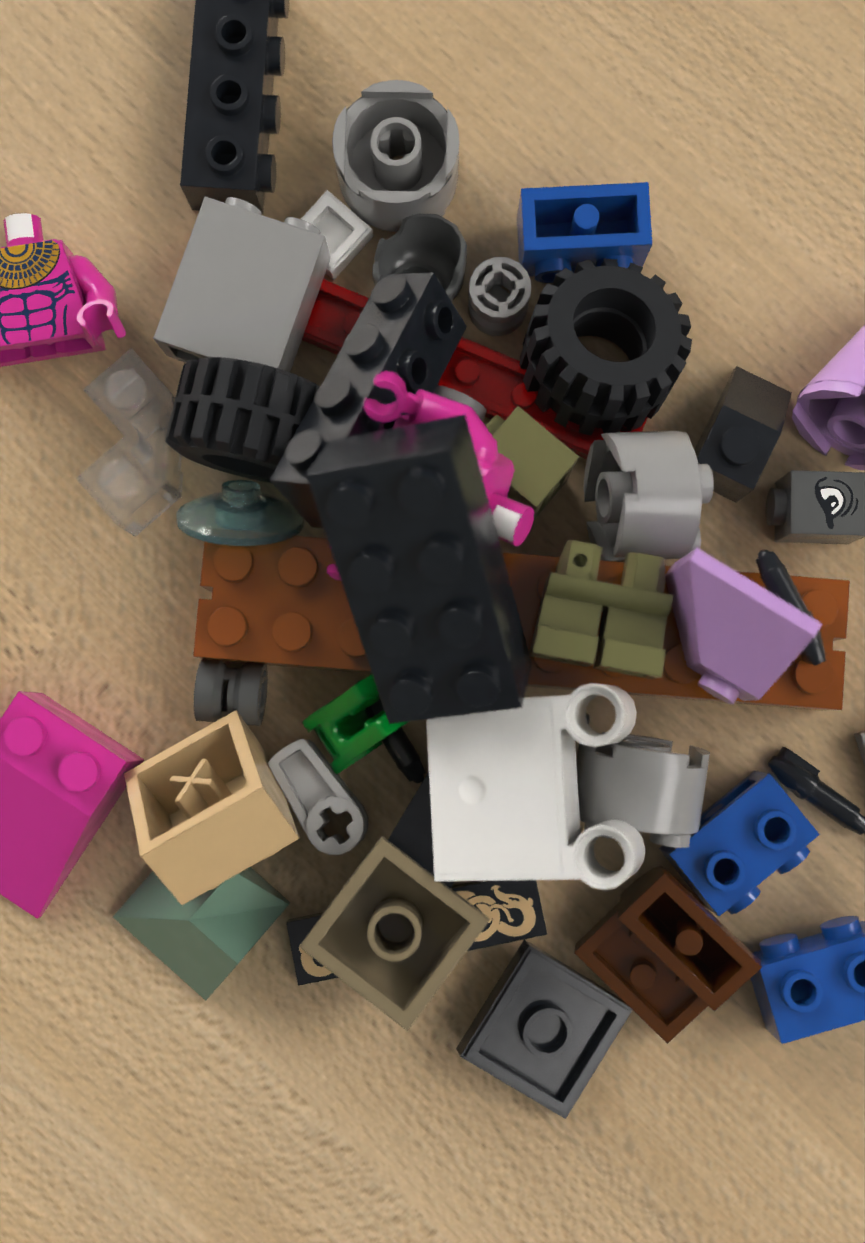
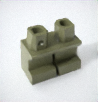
M568 540L556 565L555 573L551 572L545 581L529 650L530 656L583 667L593 665L594 669L646 679L661 678L666 650L663 649L666 621L673 600V595L663 593L665 586V558L629 552L625 558L621 585L597 581L603 547ZM601 611H602V612H603V615H602V621H601V626H600V632H599V637H597L598 627H599V622H600V616H601Z

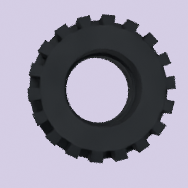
M603 258L601 266L597 267L594 266L591 260L578 262L574 273L565 268L555 275L552 285L546 284L535 305L522 344L520 369L526 370L523 382L527 392L538 391L534 403L539 409L545 412L551 408L557 413L554 422L565 428L569 421L580 425L578 433L592 436L595 428H602L603 433L620 432L623 425L629 431L635 430L642 426L646 417L651 419L659 411L686 365L685 360L691 352L692 339L686 337L691 329L689 316L678 314L683 304L676 292L667 294L663 290L666 282L656 274L650 279L641 274L643 269L641 266L630 262L628 269L618 267L617 259ZM599 336L617 344L626 353L630 361L613 362L599 358L589 352L579 341L578 337Z
M208 357L186 361L183 364L165 442L180 455L201 465L236 476L272 483L270 478L320 386L293 373L246 360Z

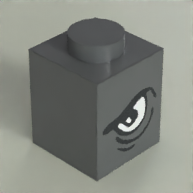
M791 470L777 480L775 488L769 489L766 500V520L768 525L775 526V542L850 544L864 538L865 472Z

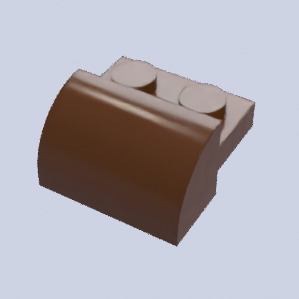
M663 866L649 870L620 894V902L576 943L574 953L667 1044L708 1006L713 1011H716L762 968L759 958Z

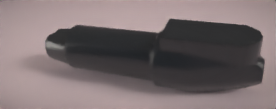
M761 550L758 553L756 564L761 575L760 578L767 591L815 619L811 611H808L785 565L782 564L774 551ZM820 629L800 653L803 661L814 666L826 661Z
M380 695L379 700L367 708L371 717L384 710ZM401 727L382 740L396 766L409 782L421 783L424 780L423 774L426 772L421 763L420 756L403 728Z
M782 747L777 756L774 755L769 760L768 765L777 779L798 798L805 799L842 827L859 835L865 834V817L859 813L860 808L819 779L818 773L820 771L785 747Z

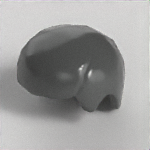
M415 214L405 217L395 235L389 239L381 238L379 240L374 257L375 263L373 264L374 284L378 283L382 274L434 273L450 300L453 301L463 287L467 264V243L457 225L438 214Z

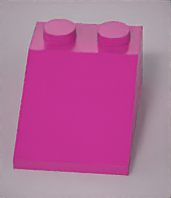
M19 691L0 719V894L37 919L42 917L127 787L124 773L144 761L143 758L44 693Z

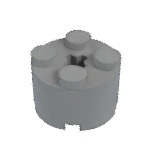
M388 80L369 86L361 91L362 97L357 99L348 109L345 106L339 114L333 130L332 145L340 189L351 211L366 224L392 232H397L402 220L408 216L415 214H438L443 217L446 208L454 197L459 175V131L454 116L448 108L446 110L442 104L433 98V92L420 84L404 80ZM401 156L403 159L393 160V157Z
M681 431L614 432L601 434L604 440H594L590 447L585 467L584 502L596 501L598 521H586L591 544L603 547L600 560L624 562L629 552L665 558V560L681 559L694 549H700L701 533L699 525L702 504H707L712 499L714 479L708 464H698L689 435Z
M629 734L620 742L597 747L583 745L579 742L576 764L580 821L585 822L584 831L600 822L615 819L627 822L635 827L637 831L650 833L649 840L653 843L676 848L689 847L691 834L699 832L710 752L690 745L688 755L671 752L673 741ZM604 835L599 836V837H603V838L613 839V838L610 837V836H604Z

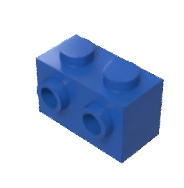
M649 182L521 188L517 212L519 263L528 272L529 277L535 276V280L541 283H553L555 275L565 268L574 273L577 263L591 260L595 267L601 266L603 258L617 259L618 267L628 269L630 262L643 267L652 247Z
M753 771L701 814L699 832L691 834L689 847L676 848L662 845L659 849L704 906L717 916H721L726 911L730 914H736L749 906L761 892L757 885L776 870L779 874H784L798 866L810 853L807 845L820 834L770 773Z
M844 916L828 920L820 925L822 933L798 939L797 934L794 933L769 937L759 943L760 951L753 952L759 958L762 968L751 977V982L766 1030L781 1044L865 1020V921H859L858 916Z

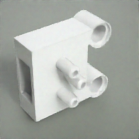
M591 683L578 687L570 695L524 698L522 708L426 719L434 880L581 879V881L592 888L606 890L618 887L638 872L644 862L645 846L642 836L635 827L625 821L611 819L600 822L581 833L575 740L583 745L597 747L617 743L627 737L635 726L637 714L634 701L629 694L618 686ZM599 695L608 698L614 705L616 712L615 723L605 734H599L592 730L585 716L589 702ZM599 836H610L622 846L625 859L621 870H607L596 860L594 845Z

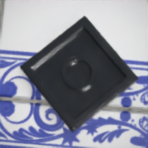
M524 939L456 1049L463 1059L566 1119L628 1019L632 1009L618 996Z

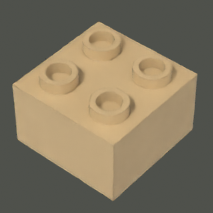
M237 710L124 773L140 857L181 905L218 887L224 881L259 861L276 854L282 848L300 839L284 793L269 768L268 762L271 758Z

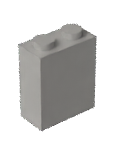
M205 196L153 339L166 356L183 362L208 357H224L260 363L290 372L331 259L325 236L320 235L317 227L302 219L286 217L284 222L261 215L262 212L247 201L228 197L224 203Z

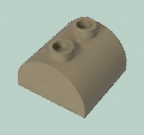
M382 836L323 912L299 947L408 1031L490 919L442 881H435L433 874Z

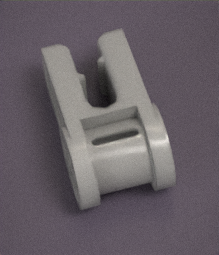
M309 739L296 740L271 757L268 762L269 768L310 842L317 850L328 855H341L352 850L364 839L368 830V815L364 806L339 774L336 775L329 765V761L314 742ZM329 808L336 814L345 811L351 814L353 821L346 827L347 833L350 836L348 840H345L340 834L329 837L325 833L323 827L330 822V817L326 812Z

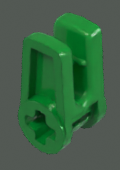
M373 674L352 686L342 695L330 701L302 721L308 733L315 731L334 760L329 765L336 775L383 744L382 740L408 723L389 724L385 710L374 717L369 715L367 708L379 700V692Z

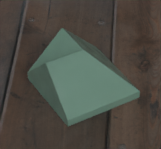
M249 867L224 881L218 887L181 905L152 871L115 913L113 918L206 1001L288 907L290 902L256 871Z

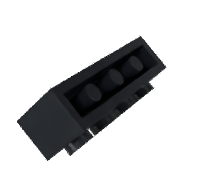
M195 0L180 186L192 210L200 211L205 196L224 203L226 198L233 197L253 204L263 214L265 193H274L276 159L274 154H268L269 135L279 134L281 106L279 95H273L274 76H283L285 69V43L283 37H277L278 19L288 18L290 0Z
M434 273L382 274L270 478L272 484L311 527L323 528L306 474L328 441L392 429L394 427L395 419L384 423L375 421L364 410L365 399H374L381 404H391L397 400V396L393 391L373 384L374 377L384 371L394 372L405 382L407 392L416 394L418 390L422 389L434 393L467 328Z

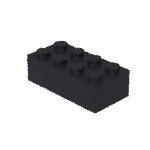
M466 415L328 441L307 472L306 477L389 724L522 708L532 661Z

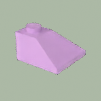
M698 548L672 564L665 575L669 595H673L672 608L687 666L702 675L698 682L702 689L731 705L735 703L737 698L743 701L760 700L815 637L822 625L812 617Z

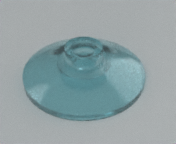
M249 480L227 481L222 484V492L204 495L182 505L176 514L178 528L188 536L209 543L231 546L265 545L290 539L303 530L305 519L288 501L270 494L260 493V484Z

